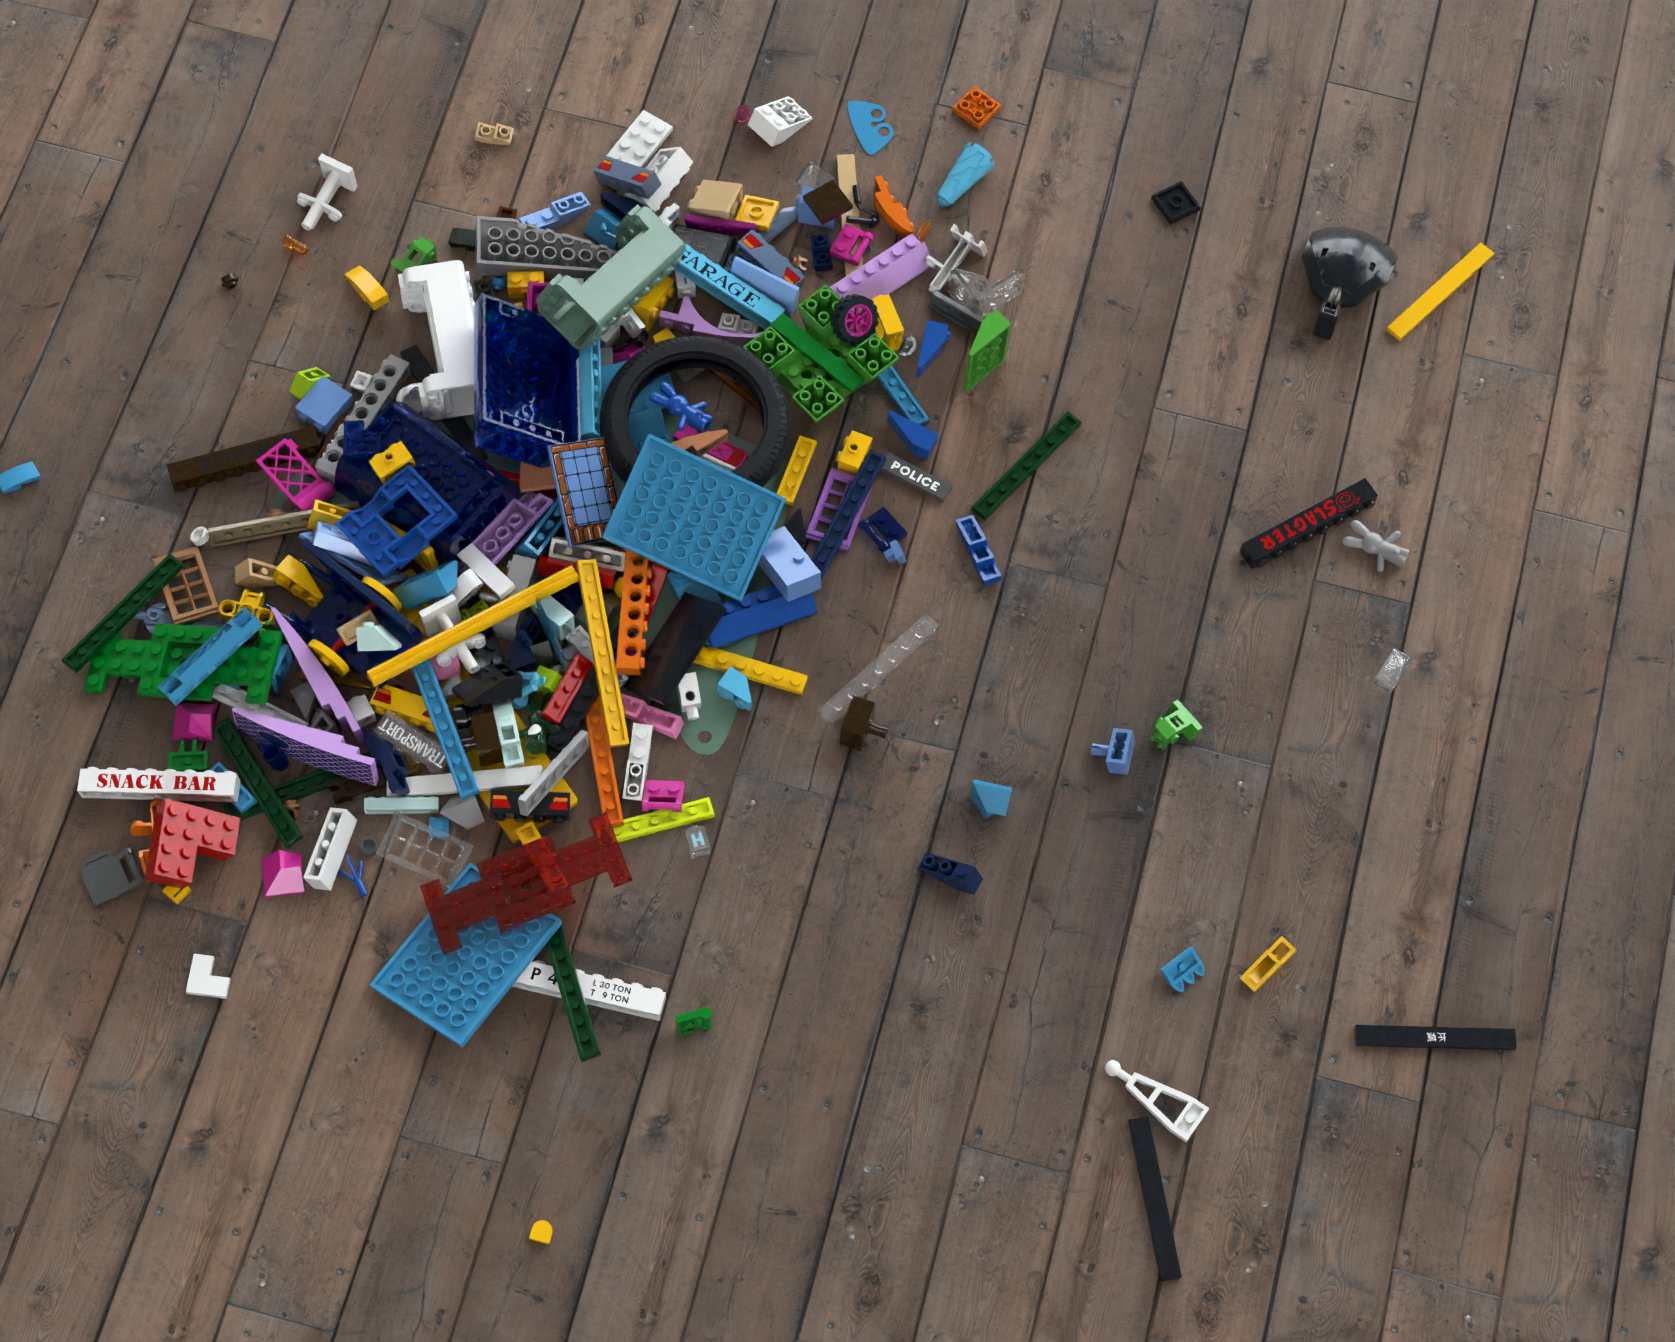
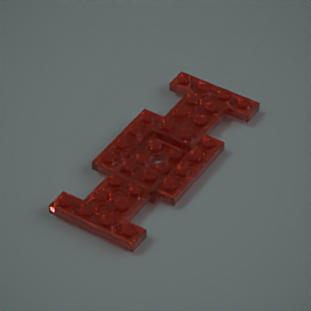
M607 812L588 819L594 836L558 850L555 847L551 834L476 863L481 880L450 893L444 894L439 878L421 885L420 888L442 953L446 955L463 948L457 931L489 918L495 917L498 928L502 933L575 904L576 901L571 886L605 872H608L614 888L633 881ZM525 884H533L531 889L523 890Z

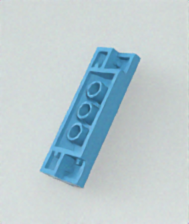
M243 607L160 683L157 688L177 706L263 626L261 621L247 608Z

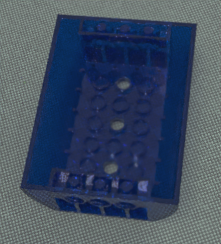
M482 293L475 302L473 310L475 446L539 468L551 467L547 446L581 441L579 350L542 314Z

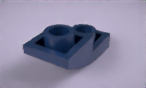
M828 234L810 235L814 270H832L833 264L831 255H829L830 242Z

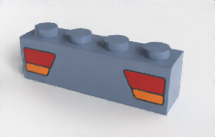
M608 156L593 170L596 180L601 185H607L613 189H619L625 193H631L649 199L662 185L655 171Z
M752 229L738 241L735 251L747 262L797 287L802 286L805 278L803 273L792 266L786 257H782L773 245H769L761 234L756 233Z

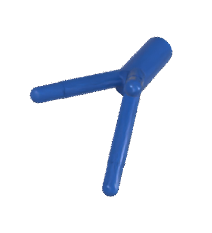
M347 854L345 857L354 877L340 869L338 873L354 882L360 896L364 897L368 895V892L361 879L363 860L359 861L357 875L350 856Z

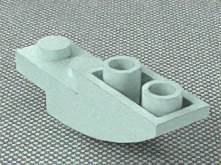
M505 700L497 701V703L491 705L505 768L525 765L512 703Z

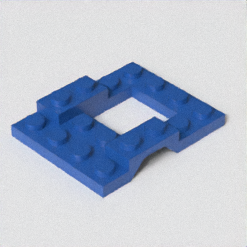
M408 464L383 484L369 503L361 509L350 511L337 521L335 525L385 578L397 567L403 568L430 546L429 541L459 517L417 471ZM409 492L429 515L400 538L384 521L382 516L394 507L393 503Z

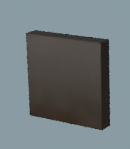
M834 180L803 195V200L822 225L853 209L852 203Z

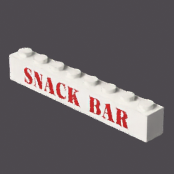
M88 767L87 769H80L77 791L82 798L164 800L167 798L175 801L238 802L241 780L237 773L233 771L216 773L212 770H205L204 772L185 770L184 772H179L173 769L157 771L149 768L144 771L135 768L118 770L113 767L107 769Z

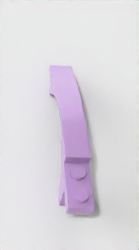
M684 296L679 314L661 310L659 315V326L680 330L683 333H693V336L719 338L738 346H745L762 333L735 334L720 330L706 322L698 314L692 305L690 297Z

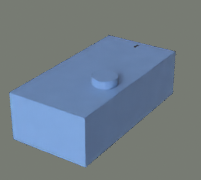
M783 526L773 530L758 564L787 602L821 589V572L786 527Z

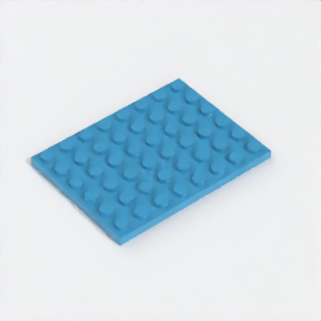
M648 434L601 538L741 602L786 498Z
M469 863L369 986L463 1048L563 922L560 918L472 863Z

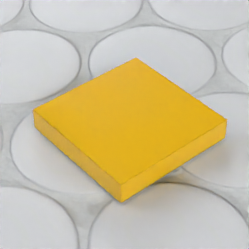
M745 195L735 221L756 223L757 230L769 232L779 208V201Z

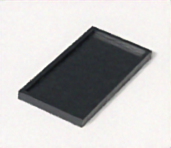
M685 592L644 654L645 667L641 669V674L631 675L624 688L632 693L666 705L727 609L723 605Z

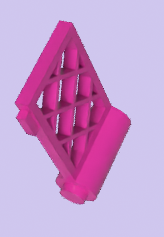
M284 438L258 458L256 463L293 503L298 512L311 510L315 500L327 501L334 495L333 490L335 488L330 481L322 480L296 450L298 446L292 439L287 440ZM286 445L290 450V455H278V450ZM267 458H275V467H266L263 461ZM278 459L289 460L288 469L277 468ZM291 460L300 461L302 463V470L290 469ZM276 472H288L287 481H279L276 478ZM290 473L301 474V483L289 482ZM303 474L312 475L316 480L311 484L303 483ZM289 485L300 486V492L293 497L288 491Z

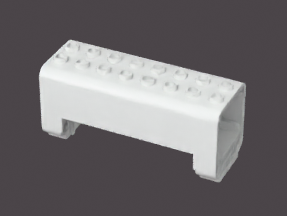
M459 260L404 269L402 274H398L403 309L408 308L409 311L417 312V314L427 312L438 373L430 374V376L423 379V382L418 383L423 417H428L431 420H441L488 411L490 409L489 399H492L491 383L488 377L487 363L485 362L484 347H482V337L479 331L475 302L473 301L472 286H470L469 271L465 272L464 264Z

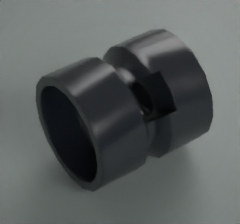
M464 703L453 705L457 730L469 728L472 725L470 716L483 714L481 704L477 707H469Z

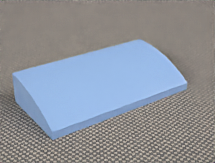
M737 256L734 258L730 273L734 274L744 283L749 284L759 293L766 295L773 302L780 304L785 309L784 314L791 318L798 308L800 288Z
M318 520L313 537L314 546L373 566L336 526Z

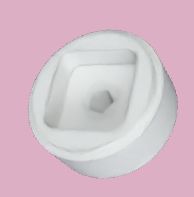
M205 527L196 528L190 536V540L196 546L205 544L209 539L208 530Z

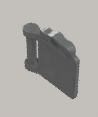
M126 848L115 856H112L109 850L95 853L89 859L82 862L83 871L80 874L95 906H99L147 883V880L141 875L136 864L132 848ZM126 859L135 879L131 883H129L120 860Z

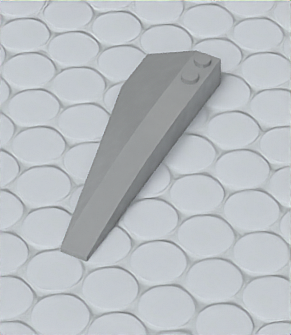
M477 216L475 274L507 276V272L544 271L545 279H554L560 274L562 277L568 275L571 278L587 280L620 251V249L618 251L607 248L608 246L600 244V246L592 244V241L565 233H554L551 229H540L535 227L536 225L528 223L526 225L512 218Z

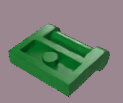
M704 1007L675 1016L677 1034L687 1036L693 1034L698 1029L710 1030L712 1028V1010Z

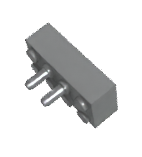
M514 554L512 561L509 560L507 564V577L515 584L516 589L502 600L497 595L484 592L480 593L479 598L497 604L536 584L538 578L536 559ZM528 607L493 625L492 630L495 632V637L514 641L517 636L516 632L526 617Z

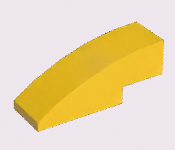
M360 265L344 274L364 302L367 301L373 310L389 302L387 292Z
M1281 936L1240 979L1255 992L1297 950Z

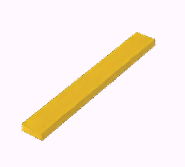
M1480 242L1395 319L1386 330L1397 340L1401 341L1489 261L1494 253Z

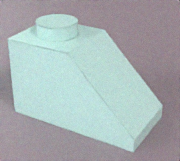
M364 622L363 626L356 628L358 651L397 650L402 647L401 643L382 625H375L374 622Z

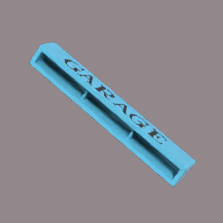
M685 244L686 250L680 257L682 261L674 267L675 272L692 281L695 285L764 330L769 328L770 324L785 312V309L780 304L773 302L763 293H759L749 284L739 280L734 274L727 272L720 265L713 263L705 255L698 253L688 244Z

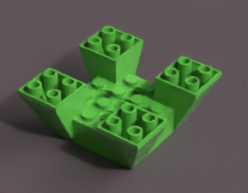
M825 285L798 305L806 332L862 376L864 383L859 386L861 387L897 362L900 357L875 333L856 348L836 337L837 334H834L832 331L831 314L832 312L834 313V306L838 305L840 298ZM771 326L743 346L744 349L754 354L769 367L778 381L793 395L792 399L816 423L844 402V398L851 394L794 346L788 344Z

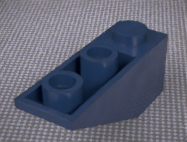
M927 852L917 868L921 872L956 890L972 895L976 893L983 880L975 866Z

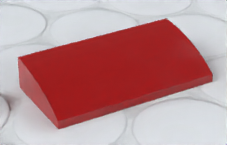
M544 554L539 560L537 574L551 576L570 565L577 572L576 562L548 557L549 555ZM598 567L601 588L612 590L620 571Z

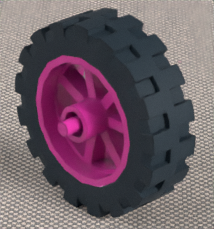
M858 294L846 295L845 298H841L838 305L834 306V313L832 312L831 314L832 331L834 334H837L836 337L844 342L857 345V343L861 344L876 332L875 328L879 323L877 321L879 313L876 311L877 306L873 304L874 302Z

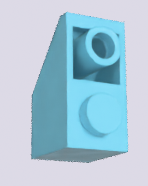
M730 666L718 682L717 692L724 699L729 698L735 702L737 707L750 711L752 700L747 677Z

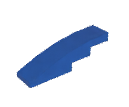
M970 515L955 520L967 552L984 586L1002 581V575L994 563V556L987 545V539L974 516Z

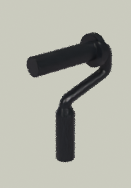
M853 185L854 204L859 210L873 216H870V218L847 216L846 223L869 225V228L873 229L880 221L877 212L860 205L859 185Z
M643 330L638 337L634 339L630 337L623 344L618 343L609 347H612L614 353L621 351L633 340L637 339L636 346L642 348L644 342L649 338V333Z

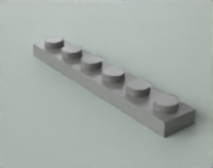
M581 730L574 736L572 741L552 760L551 764L531 783L530 787L520 795L518 805L521 815L528 816L588 750L590 742L587 731Z

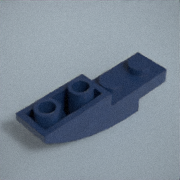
M364 729L365 742L369 747L371 758L375 759L377 765L383 767L382 770L386 775L390 791L393 794L406 796L410 793L404 775L410 771L402 754L381 733Z

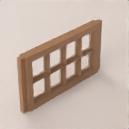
M198 546L171 553L179 561L195 558L197 564L196 567L186 570L182 569L175 576L182 577L183 585L170 588L169 584H167L163 588L174 625H183L219 614L220 611ZM168 555L153 559L155 567ZM199 570L201 579L187 583L185 574ZM203 583L206 592L192 596L189 587ZM186 589L188 598L174 602L172 592ZM207 596L210 605L196 609L193 600ZM190 602L193 611L178 615L176 606Z

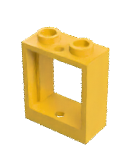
M878 295L872 298L873 304L877 306L876 311L879 313V318H877L879 323L875 328V334L893 351L899 350L904 328L890 295Z

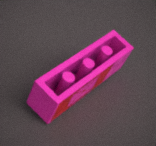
M686 423L683 431H676L673 441L675 442L698 433ZM728 440L706 453L736 468L749 458V454L743 448L733 446Z

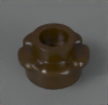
M234 273L225 275L221 278L222 287H227V289L236 287L238 277Z

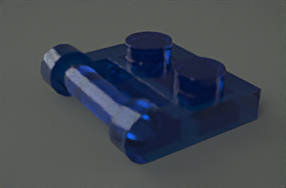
M884 506L858 524V527L864 530L878 545L881 553L891 548L889 542L894 540L899 542L907 536V531ZM873 524L887 541H883L870 525Z

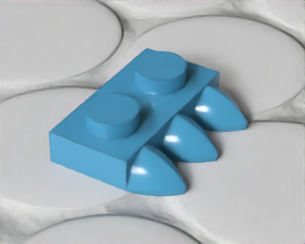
M1188 947L1160 969L1168 985L1179 992H1184L1183 980L1189 984H1194L1193 971L1199 976H1204L1205 972L1204 965L1193 947Z

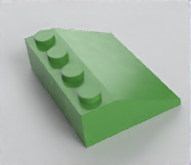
M994 310L991 314L987 313L982 319L968 357L964 392H968L1005 361L1011 323L997 310Z

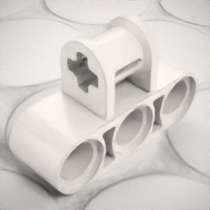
M472 569L466 570L457 578V587L450 592L456 598L458 608L464 606L471 596H475L478 593L477 591L483 586V582ZM440 596L437 597V600L432 602L431 605L442 600Z

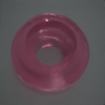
M746 105L737 107L734 112V117L739 122H748L752 116V111Z

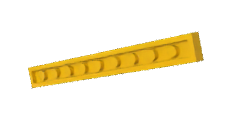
M596 559L579 560L576 562L608 745L609 748L629 745V738Z

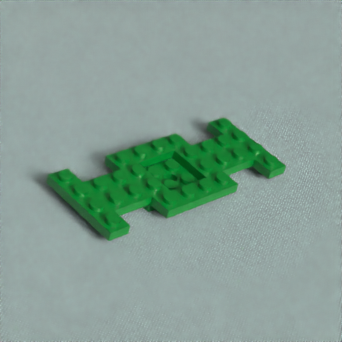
M156 623L151 641L119 639L121 629L92 658L83 690L86 693L104 694L109 676L140 678L137 689L139 696L167 698L157 686L212 637L220 627ZM263 630L259 648L239 647L188 694L184 700L212 701L215 687H219L220 684L248 686L245 702L247 704L266 705L284 636L281 631Z

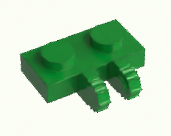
M185 739L180 740V752H168V769L184 772L185 770L204 772L209 770L208 751H198V739H192V751L186 752L187 743Z

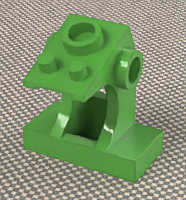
M420 237L411 243L410 250L401 262L393 258L390 264L403 272L404 269L425 265L428 261L430 263L434 260L437 261L438 253L435 248L436 246L431 240ZM417 253L422 254L419 261L415 264L412 261Z
M1176 700L1166 711L1165 714L1167 716L1165 718L1160 717L1153 723L1154 728L1150 740L1157 743L1158 749L1164 750L1169 743H1175L1180 738L1179 734L1181 733L1189 741H1192L1203 727L1181 702Z

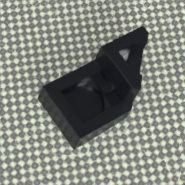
M799 508L785 527L797 543H805L806 535L801 508Z

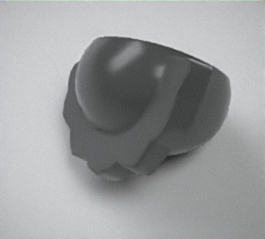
M910 334L905 337L900 346L899 355L906 357L916 350L917 342L913 335Z

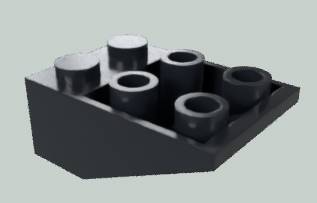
M506 661L488 664L453 687L452 692L469 707H477L480 704L486 703L495 704L497 701L503 700L513 701L515 698L522 697V675Z

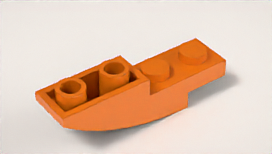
M882 175L876 176L874 188L877 193H874V205L882 219L902 238L907 237L911 233L913 234L915 229L913 223L908 220L907 209L903 208L901 202L895 203L894 196H890L888 182L884 181Z

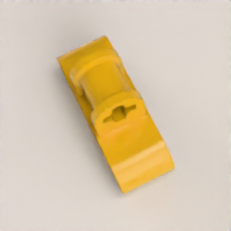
M245 589L240 602L224 600L219 605V611L224 622H228L245 607L261 621V624L265 623L262 622L265 618H269L268 621L275 623L272 612L267 608H263L265 593L263 592L259 594ZM227 610H233L231 613H225Z

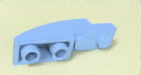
M579 192L551 202L549 208L521 217L519 222L526 225L528 223L536 225L535 227L544 230L546 228L554 230L582 214L591 204L584 194Z

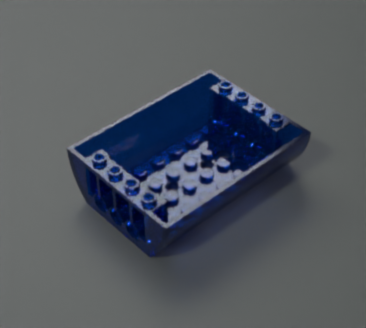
M400 401L390 402L340 456L335 471L336 490L352 502L359 501L360 508L364 507L374 498L378 489L383 485L373 471L369 461L374 455L384 452L390 445L401 441L416 463V466L413 468L430 486L434 480L441 481L439 486L432 488L459 517L429 541L430 546L435 551V558L439 562L438 566L453 560L459 563L460 559L457 554L471 544L501 511L521 493L520 486L406 403ZM453 490L455 494L452 497H446V492ZM407 492L393 503L394 507L383 515L382 518L407 533L425 519L429 513Z

